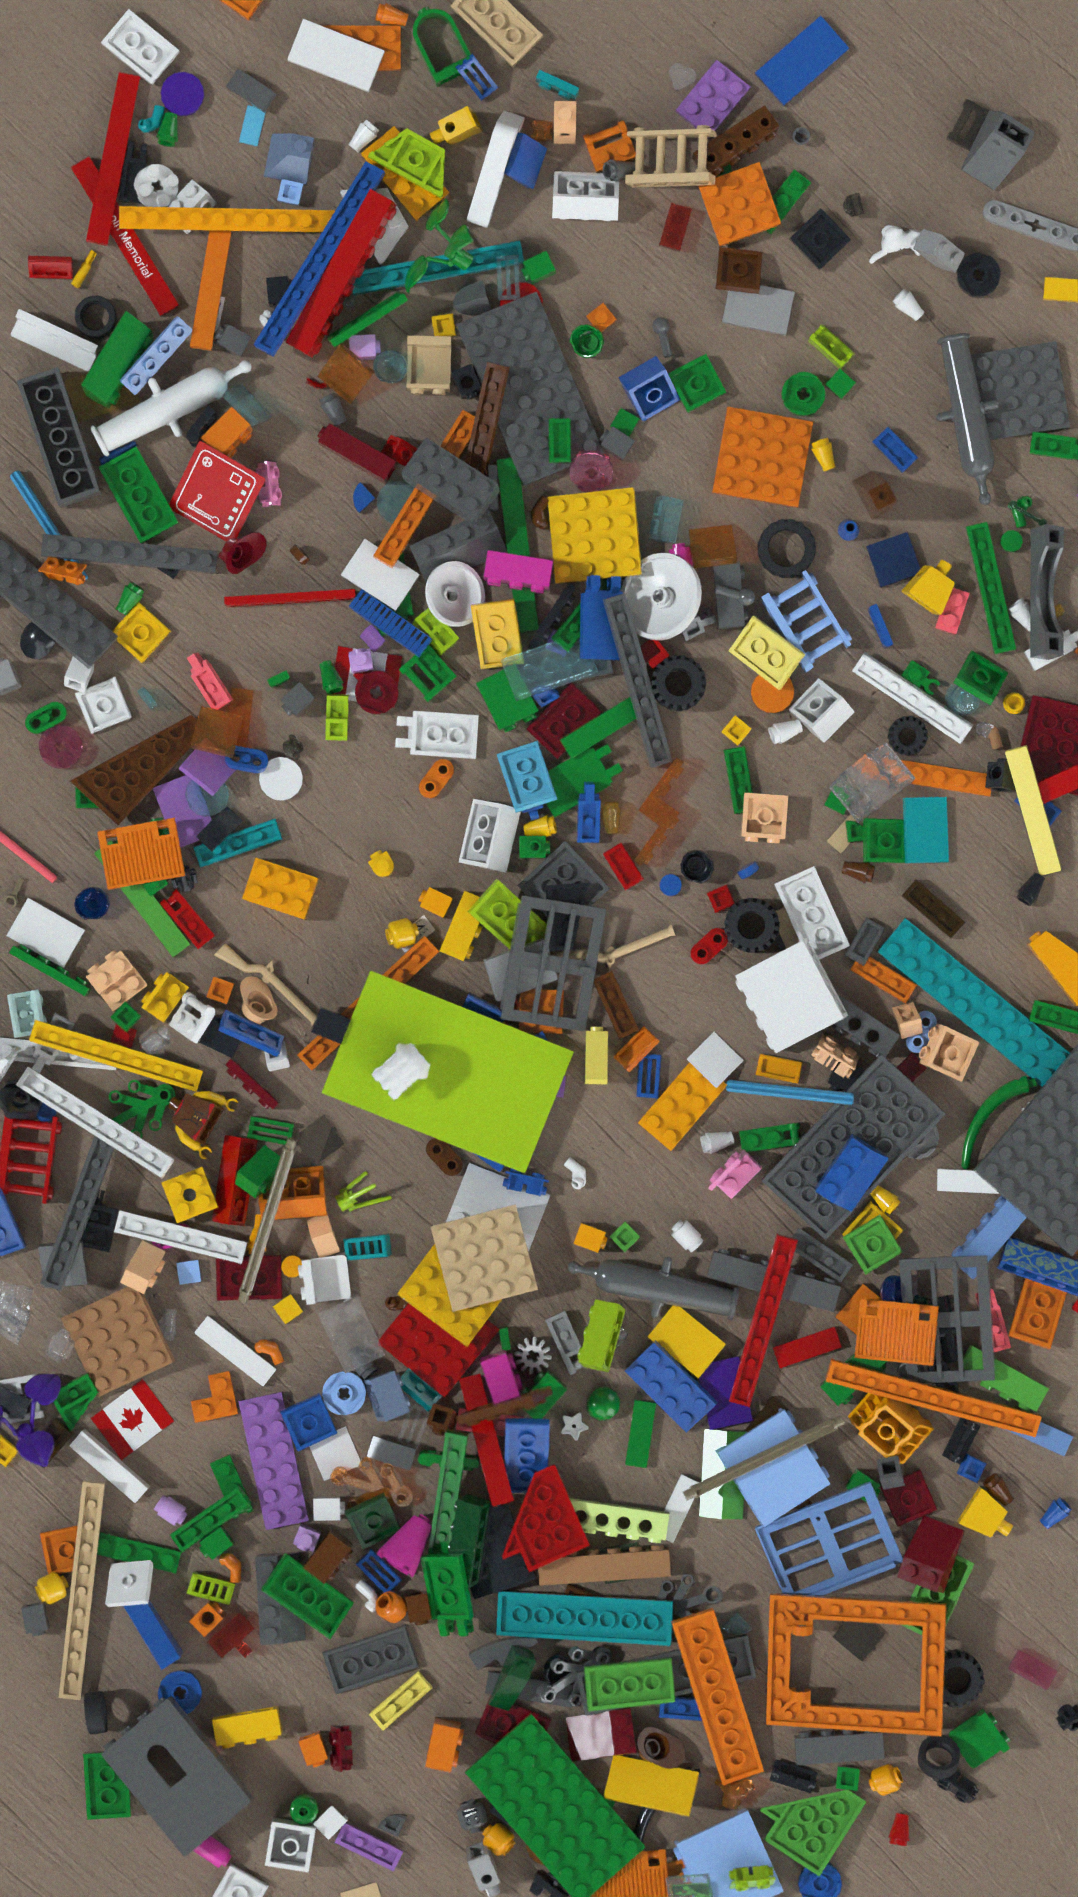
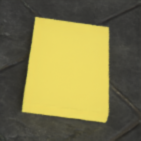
M756 616L751 617L729 649L731 654L778 690L782 689L805 656V653Z

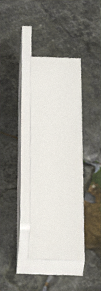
M21 309L18 310L15 316L17 322L11 332L12 337L87 372L90 371L100 350L98 345Z
M83 1429L69 1445L134 1503L150 1487L149 1484L87 1430Z

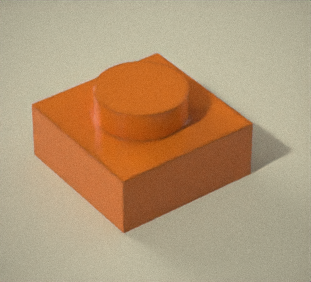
M604 303L586 316L592 326L597 327L601 332L617 321Z
M213 976L206 997L228 1004L234 983Z

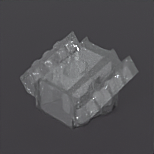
M884 743L872 752H868L841 773L840 777L829 786V789L859 823L878 810L890 798L899 794L903 788L910 785L915 780V777L891 747Z
M0 1281V1334L18 1345L28 1323L33 1289Z

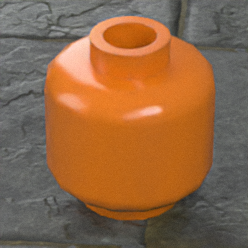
M392 1591L384 1592L376 1601L375 1610L377 1614L390 1623L401 1621L408 1611L406 1600Z

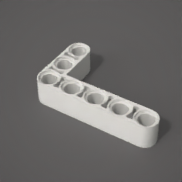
M504 110L497 120L467 216L468 222L488 228L504 178V172L517 134L521 132L525 117Z

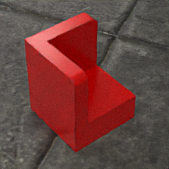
M649 639L640 646L644 661L651 670L655 669L659 663L670 656L658 640Z

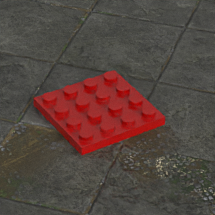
M408 1303L377 1343L445 1398L499 1331V1328L487 1319L466 1347Z

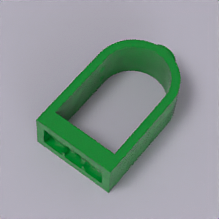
M428 6L417 12L419 16L413 25V38L436 87H439L461 76L456 66L458 64L462 65V61L468 60L471 54L453 18L443 10L430 9ZM431 18H439L448 23L465 58L435 72L418 37V30L422 23ZM472 63L471 67L475 69L476 65ZM467 68L463 70L465 73L469 72Z

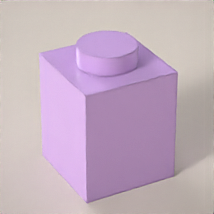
M375 334L351 336L349 338L350 359H377V353H381L380 340H376Z

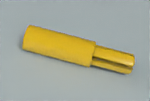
M90 250L85 261L82 262L71 282V285L79 289L97 255L95 251Z

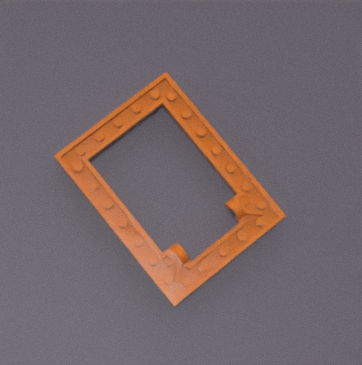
M771 1593L769 1606L766 1725L942 1736L946 1604ZM813 1619L923 1626L920 1711L810 1704L811 1689L805 1688L804 1691L799 1692L796 1691V1688L790 1687L791 1635H812Z

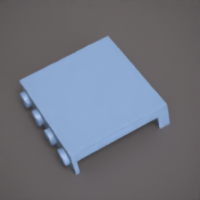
M782 1408L778 1409V1413L727 1446H721L716 1449L715 1452L725 1468H730L802 1433L801 1429L797 1430L793 1424L795 1419L790 1411L785 1412ZM804 1445L733 1481L760 1524L765 1527L830 1485L827 1479L830 1475L824 1466L820 1467L816 1462L818 1456L813 1448L808 1449L807 1445Z
M746 1808L737 1811V1815L679 1842L677 1840L674 1841L676 1847L673 1848L677 1860L682 1859L685 1867L682 1868L686 1880L691 1879L692 1883L708 1882L711 1897H773L784 1892L774 1868L773 1876L770 1877H775L773 1885H770V1888L758 1889L757 1887H749L746 1891H736V1889L729 1888L731 1881H733L729 1880V1871H733V1868L748 1867L749 1875H753V1866L768 1865V1867H773Z

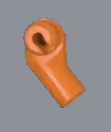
M261 1339L255 1343V1351L257 1353L269 1354L274 1365L284 1362L281 1351L275 1342Z
M231 1553L221 1554L219 1562L230 1570V1582L240 1583L242 1568L240 1560Z

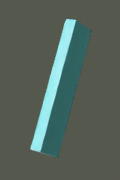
M275 818L230 834L214 851H210L204 844L194 846L193 848L199 866L202 868L282 840L283 838Z

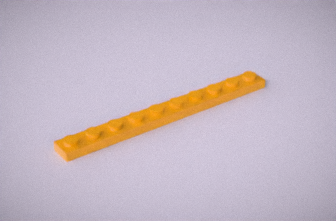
M119 206V229L322 233L335 210Z

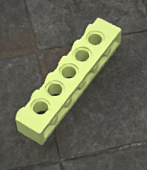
M570 1498L575 1512L583 1510L587 1515L586 1520L579 1521L585 1533L596 1534V1530L604 1531L606 1536L611 1537L625 1534L627 1539L639 1540L640 1537L648 1538V1542L661 1543V1540H666L670 1512ZM600 1513L608 1516L609 1521L604 1525L596 1521V1516ZM625 1516L629 1518L630 1525L626 1528L620 1527L618 1525L620 1517ZM642 1520H649L652 1523V1528L648 1531H643L639 1523Z

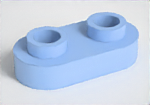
M929 1011L918 1013L921 1021L923 1018H928L930 1021L928 1026L922 1024V1034L906 1038V1046L911 1052L920 1053V1050L927 1046L929 1042L928 1032L937 1023L935 1015ZM915 1038H920L921 1044L919 1046L914 1045L913 1041Z

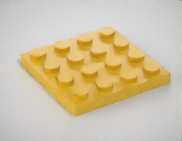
M635 488L547 497L549 500L548 509L555 584L586 581L587 576L600 575V579L611 578V576L628 577L642 575Z
M435 1244L397 1293V1295L466 1347L502 1300L453 1312Z

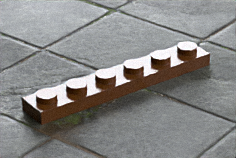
M487 362L465 461V463L485 476L487 475L510 369L509 366L493 362Z

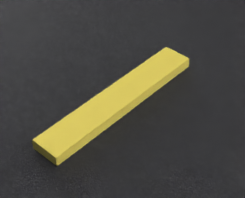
M1025 745L1006 750L1005 754L1039 874L1046 875L1061 871L1062 868L1028 747Z

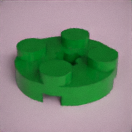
M809 372L796 373L788 378L783 385L781 392L783 405L792 414L797 416L815 414L823 405L825 388L816 375ZM802 388H805L809 398L805 397L804 400H801L797 392H801Z

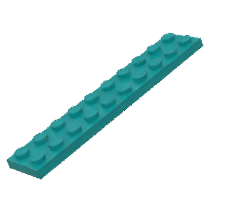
M906 918L903 919L877 951L1031 1079L1035 1078L1036 1083L1043 1087L1070 1054Z

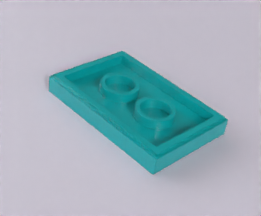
M947 797L903 798L905 864L949 862Z

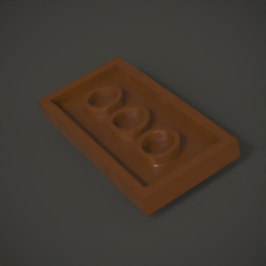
M551 1386L526 1392L518 1397L497 1404L492 1402L475 1407L457 1416L458 1424L467 1423L468 1426H472L486 1419L487 1421L496 1419L503 1414L507 1416L521 1409L528 1410L534 1408L538 1404L546 1402V1397L553 1394Z

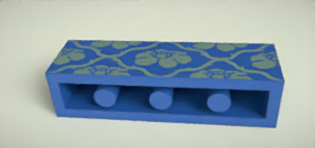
M1009 1238L1005 1242L997 1269L1078 1296V1259L1066 1258L1061 1253L1046 1251L1041 1246L1026 1244L1018 1238Z

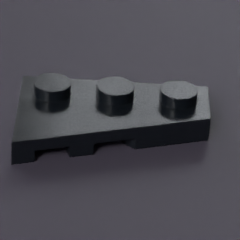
M568 583L535 632L528 646L533 652H536L543 640L547 641L553 632L551 627L554 623L558 624L565 614L562 612L564 607H570L576 596L573 593L576 587L571 583Z
M590 883L546 885V899L584 905V899ZM555 912L549 951L564 950L570 914ZM578 915L575 917L570 950H573L579 927L580 916Z

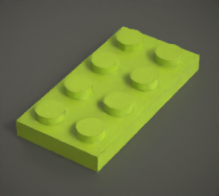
M496 879L467 912L510 950L517 907L521 900ZM532 910L530 912L525 944L545 938L547 924Z

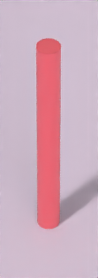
M0 831V842L51 883L55 882L58 878L57 875Z

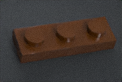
M610 971L595 978L593 983L618 1038L621 1039L639 1031L613 972Z

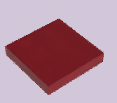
M920 1469L903 1476L905 1486L883 1490L882 1485L880 1486L897 1527L937 1510Z

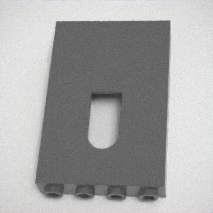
M171 1695L167 1699L163 1696L153 1704L155 1709L151 1713L146 1710L137 1718L139 1723L134 1727L130 1724L120 1732L122 1735L120 1739L116 1741L113 1738L104 1746L106 1750L101 1755L185 1858L252 1802L255 1797ZM153 1745L164 1746L187 1774L171 1788L148 1760L147 1753Z

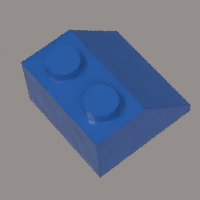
M657 356L618 377L642 422L680 401L665 367Z

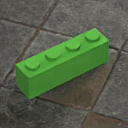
M971 1344L964 1355V1370L983 1369L982 1351ZM995 1358V1380L981 1381L980 1385L990 1391L992 1388L1000 1391L999 1396L1009 1402L1012 1398L1020 1402L1018 1407L1030 1412L1031 1409L1037 1411L1049 1388Z

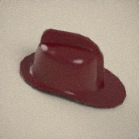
M252 532L242 538H231L224 544L222 552L218 556L226 564L228 572L238 574L256 563L263 556L267 546L266 538L259 532Z

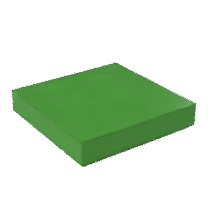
M880 1214L843 1236L844 1241L865 1275L903 1252Z

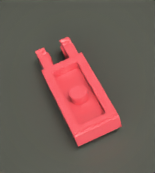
M990 1289L994 1352L1011 1348L1000 1306L997 1304L993 1289ZM976 1293L975 1298L979 1308V1297L978 1293Z

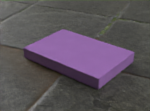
M185 775L154 787L153 791L164 819L175 818L180 848L199 841L196 836L212 821L199 785Z

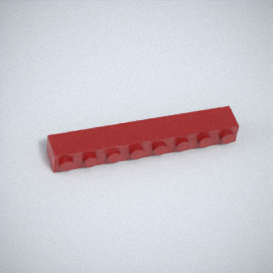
M372 189L369 190L285 343L311 358H313L314 354L317 355L319 353L324 336H327L332 330V322L335 316L340 315L345 298L349 297L354 290L353 284L356 278H360L363 274L367 258L370 259L373 256L377 240L384 236L388 220H392L396 214L397 205L392 200Z

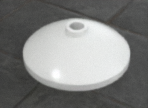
M459 561L446 562L437 566L427 580L425 589L426 601L436 619L452 627L465 626L473 622L471 604L484 603L485 590L480 576L472 567Z

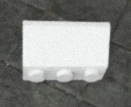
M554 171L552 218L618 220L619 179L616 181L607 180L603 173Z
M473 799L458 862L506 873L520 812L516 813L514 807Z

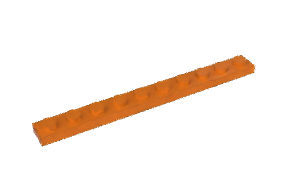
M834 1359L830 1361L825 1378L826 1382L1036 1437L1042 1418L1040 1414Z

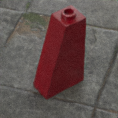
M330 423L327 427L323 426L317 437L320 438L318 441L319 445L385 485L397 468L395 460Z

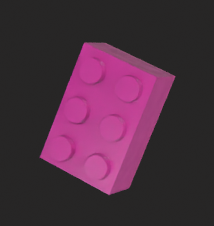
M488 550L484 581H488L487 585L500 587L501 584H507L510 589L522 590V587L531 588L533 593L544 594V590H549L553 561Z
M502 1350L481 1357V1365L494 1404L520 1396V1390H522L523 1385L519 1373L514 1374L513 1369H515L516 1364L512 1353L508 1354L507 1350Z

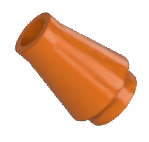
M386 2L385 4L379 3L375 16L376 21H380V24L406 25L408 13H404Z

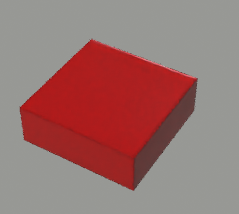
M727 884L707 893L715 913L735 904Z

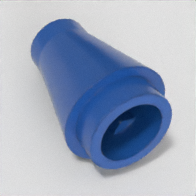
M843 520L838 526V534L843 540L851 541L859 535V525L854 520ZM852 525L854 530L850 532L846 529V526Z
M1059 1497L1057 1500H1053L1039 1521L1044 1527L1049 1529L1068 1517L1072 1508L1064 1499Z

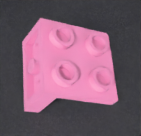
M744 1149L740 1153L735 1151L724 1164L726 1167L718 1168L709 1180L712 1183L708 1188L712 1191L718 1186L732 1199L762 1169V1166Z

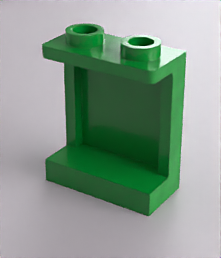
M515 664L476 683L499 731L509 732L517 727L516 723L522 720L524 723H527L536 718L535 714L538 713V709Z

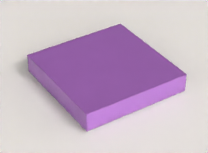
M206 738L179 767L180 771L212 796L236 771V769H231L226 765L225 753Z

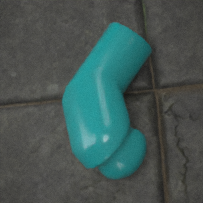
M154 105L152 117L141 119L138 122V128L144 133H150L159 128L162 123L165 107Z

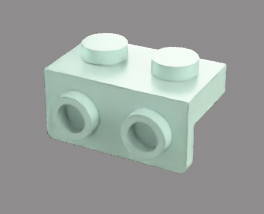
M38 989L7 995L14 1038L30 1036L35 1020L47 1023L46 1017L42 1012L43 997L39 994Z

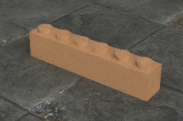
M663 1544L651 1545V1549H642V1546H631L626 1551H621L620 1547L607 1548V1552H599L598 1549L585 1550L586 1553L577 1554L576 1551L538 1568L539 1586L671 1576L669 1548H664Z

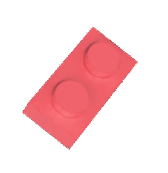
M956 588L952 589L943 613L938 617L935 629L956 635L970 593Z

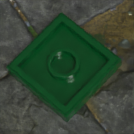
M384 1492L344 1511L363 1549L394 1535L401 1528Z

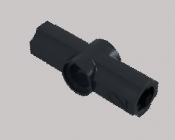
M948 1295L938 1296V1312H952ZM956 1327L939 1328L940 1343L945 1363L958 1361Z

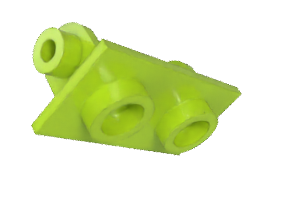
M768 1865L753 1866V1875H749L748 1867L733 1868V1871H729V1880H733L729 1888L736 1889V1891H746L749 1887H757L758 1889L770 1888V1885H773L775 1877H770L773 1876V1867H768Z

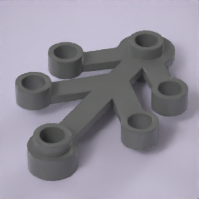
M684 1574L672 1600L674 1601L673 1613L683 1618L692 1615L691 1612L685 1610L687 1608L706 1602L717 1604L723 1598L722 1590L716 1586H709L705 1589L704 1594L683 1600L689 1587L694 1586L696 1582L693 1575ZM688 1576L691 1578L689 1585L685 1583V1579ZM669 1580L663 1581L656 1600H666L668 1594L675 1591L674 1582ZM667 1583H670L671 1589L669 1591L665 1590V1585ZM714 1591L718 1593L716 1599H713L711 1596Z
M578 1646L572 1647L568 1653L572 1660L580 1661L583 1658L588 1659V1661L584 1664L564 1662L559 1658L554 1659L550 1666L555 1673L560 1674L563 1671L571 1673L553 1685L549 1683L541 1684L537 1688V1696L545 1703L552 1702L556 1698V1693L574 1682L567 1700L572 1706L580 1705L582 1700L576 1672L584 1670V1666L609 1664L612 1659L611 1651L604 1646L595 1647L592 1651L580 1649Z

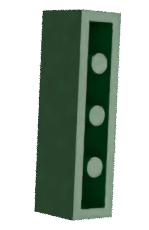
M466 1494L457 1499L454 1505L455 1518L451 1525L452 1539L448 1546V1553L463 1555L468 1587L471 1588L479 1582L490 1501Z

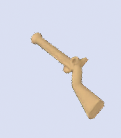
M672 925L617 949L612 946L608 947L607 953L598 954L597 961L607 962L610 970L615 962V958L669 936H676ZM588 949L569 951L568 958L583 960L587 956ZM555 952L554 955L563 957L564 952Z
M227 943L215 953L214 956L245 973H261L263 975V982H270L313 1026L317 1015L273 973V960L267 966L247 964Z

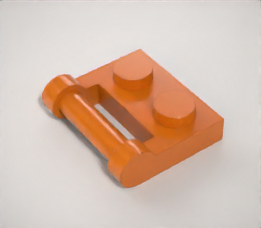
M624 120L617 122L618 125L592 135L589 133L583 135L596 173L603 171L604 163L610 159L626 162L636 159V152L630 137L627 136L628 130ZM621 133L623 139L596 149L594 148L593 143Z

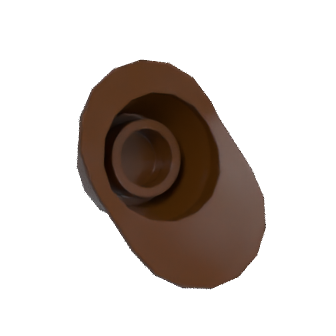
M647 1727L638 1735L636 1747L639 1756L644 1761L667 1769H673L682 1764L685 1758L684 1746L673 1735L654 1727Z

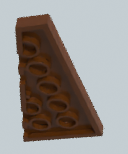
M190 715L70 780V782L115 824L119 825L207 729Z

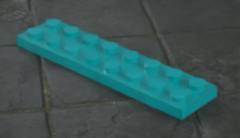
M500 1591L498 1592L496 1635L671 1646V1621H673L674 1601Z

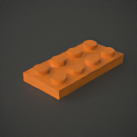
M320 25L384 50L385 52L377 71H401V26Z

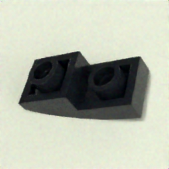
M227 806L196 837L210 851H214L227 836L240 826L243 820Z

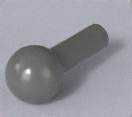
M659 317L654 320L652 328L659 335L663 356L667 358L672 356L667 335L670 325L667 319Z
M716 585L714 588V593L738 599L739 603L744 606L751 605L755 600L754 592L748 588L741 591Z

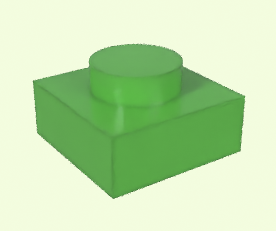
M626 1222L621 1224L609 1236L624 1252L640 1238Z

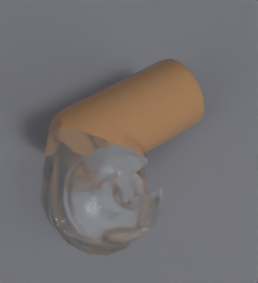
M981 722L977 725V734L990 739L992 750L1003 747L997 727L986 722Z

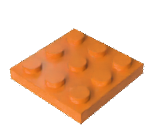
M760 162L715 178V185H698L720 247L782 225Z

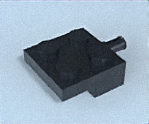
M99 1190L81 1240H83L84 1247L110 1252L119 1209L103 1204L105 1190H101V1193Z

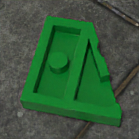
M88 1372L61 1386L58 1397L53 1401L70 1431L75 1427L81 1415L84 1414L88 1405L98 1393Z

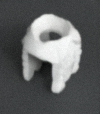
M399 1043L396 1046V1052L382 1066L376 1068L372 1076L375 1077L376 1081L380 1082L384 1090L390 1089L388 1095L395 1100L414 1081L428 1077L430 1064L419 1054L417 1048L412 1043Z

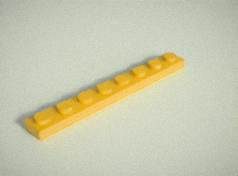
M39 1020L34 1021L29 1041L195 1092H197L203 1073L202 1070Z

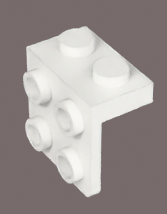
M345 1255L305 1259L301 1261L302 1265H298L299 1278H304L305 1286L301 1287L302 1300H306L307 1305L316 1304V1302L347 1299L351 1296L347 1258Z

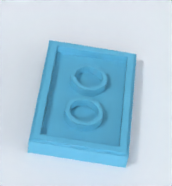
M538 741L496 754L516 813L557 800Z

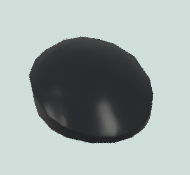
M31 621L21 635L20 646L27 657L41 659L50 653L56 641Z

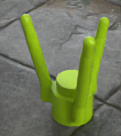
M365 1171L345 1188L339 1190L340 1194L335 1196L342 1211L348 1209L351 1212L357 1208L391 1200L392 1196L354 1204L358 1202L357 1197L376 1187V1184H372L356 1193L352 1190L349 1191L368 1174Z

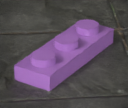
M347 1822L342 1826L335 1840V1843L393 1872L404 1851Z

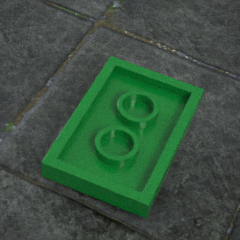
M104 1751L83 1753L87 1820L131 1817L130 1790L102 1757L101 1754Z

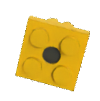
M203 1166L161 1182L177 1223L218 1208Z

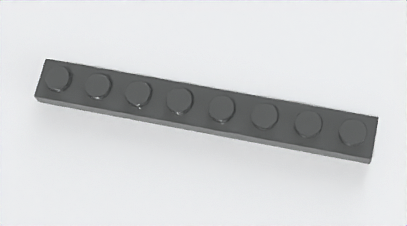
M43 534L41 557L215 574L217 551Z
M623 593L603 599L650 768L672 762L626 594Z
M94 1136L40 1282L41 1285L61 1292L115 1149Z

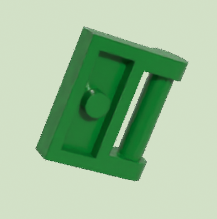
M429 645L420 657L414 655L399 669L402 675L405 674L421 691L427 703L457 677ZM415 664L436 685L432 690L413 671L412 667Z

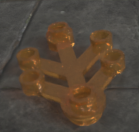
M368 1457L360 1460L359 1469L362 1472H366L371 1482L350 1476L344 1467H336L331 1472L330 1480L334 1485L342 1486L347 1484L367 1491L357 1497H350L347 1502L348 1509L353 1507L350 1504L352 1501L360 1504L383 1492L386 1497H389L387 1499L391 1507L394 1505L406 1507L412 1502V1491L408 1487L400 1485L390 1464H383L381 1466L380 1475L388 1480L392 1488L383 1485L372 1466V1460ZM367 1462L370 1466L367 1468L363 1467L362 1463ZM385 1468L389 1469V1470H390V1473H389V1474H385V1473L383 1472V1469H385ZM340 1475L343 1480L338 1481L335 1479V1476ZM400 1494L404 1495V1496H405V1499H404V1500H400V1499L398 1498V1495H400Z

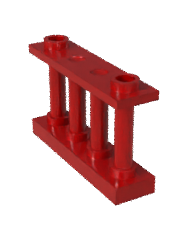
M4 1116L0 1147V1188L5 1196L10 1192L43 1196L42 1204H48L49 1199H53L54 1187H51L56 1141L57 1134L61 1135L63 1122L59 1121V1116H53L52 1123L27 1119H9ZM21 1127L51 1131L50 1144L16 1140V1138H13L14 1129ZM20 1149L48 1153L47 1166L14 1162V1160L10 1159L11 1151ZM20 1171L44 1174V1188L11 1184V1181H8V1173Z

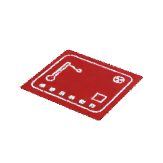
M199 441L169 506L172 511L227 542L231 538L238 537L265 482V478L204 442Z

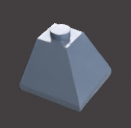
M293 133L272 134L264 177L277 180L285 179L307 185L315 145L314 138Z

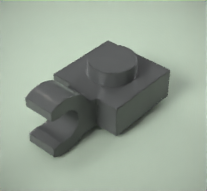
M711 607L704 608L700 615L696 614L691 624L681 632L686 641L704 633V626L717 621Z

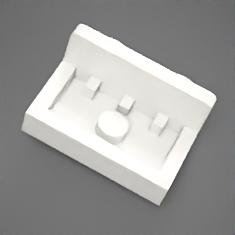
M191 180L167 207L213 208L216 201L206 190ZM183 230V231H184L186 234H189V232H190L191 230Z

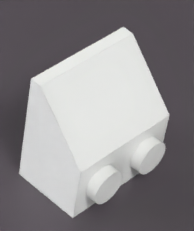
M820 679L789 708V711L824 743L854 713V710L844 698Z

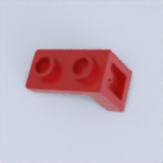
M390 435L381 453L405 467L417 451V448L402 438Z

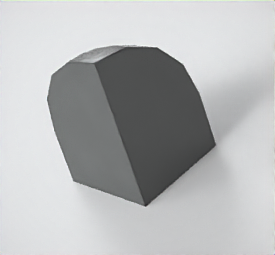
M483 281L470 284L456 294L453 300V307L457 312L464 315H477L491 310Z

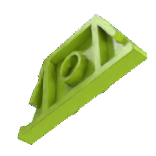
M406 128L398 136L388 140L374 152L369 153V159L440 199L443 197L445 149Z

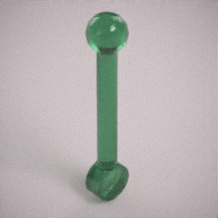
M1013 500L1008 503L1010 510L1016 509L1038 522L1039 526L1047 524L1045 519H1039L1019 507L1016 501Z

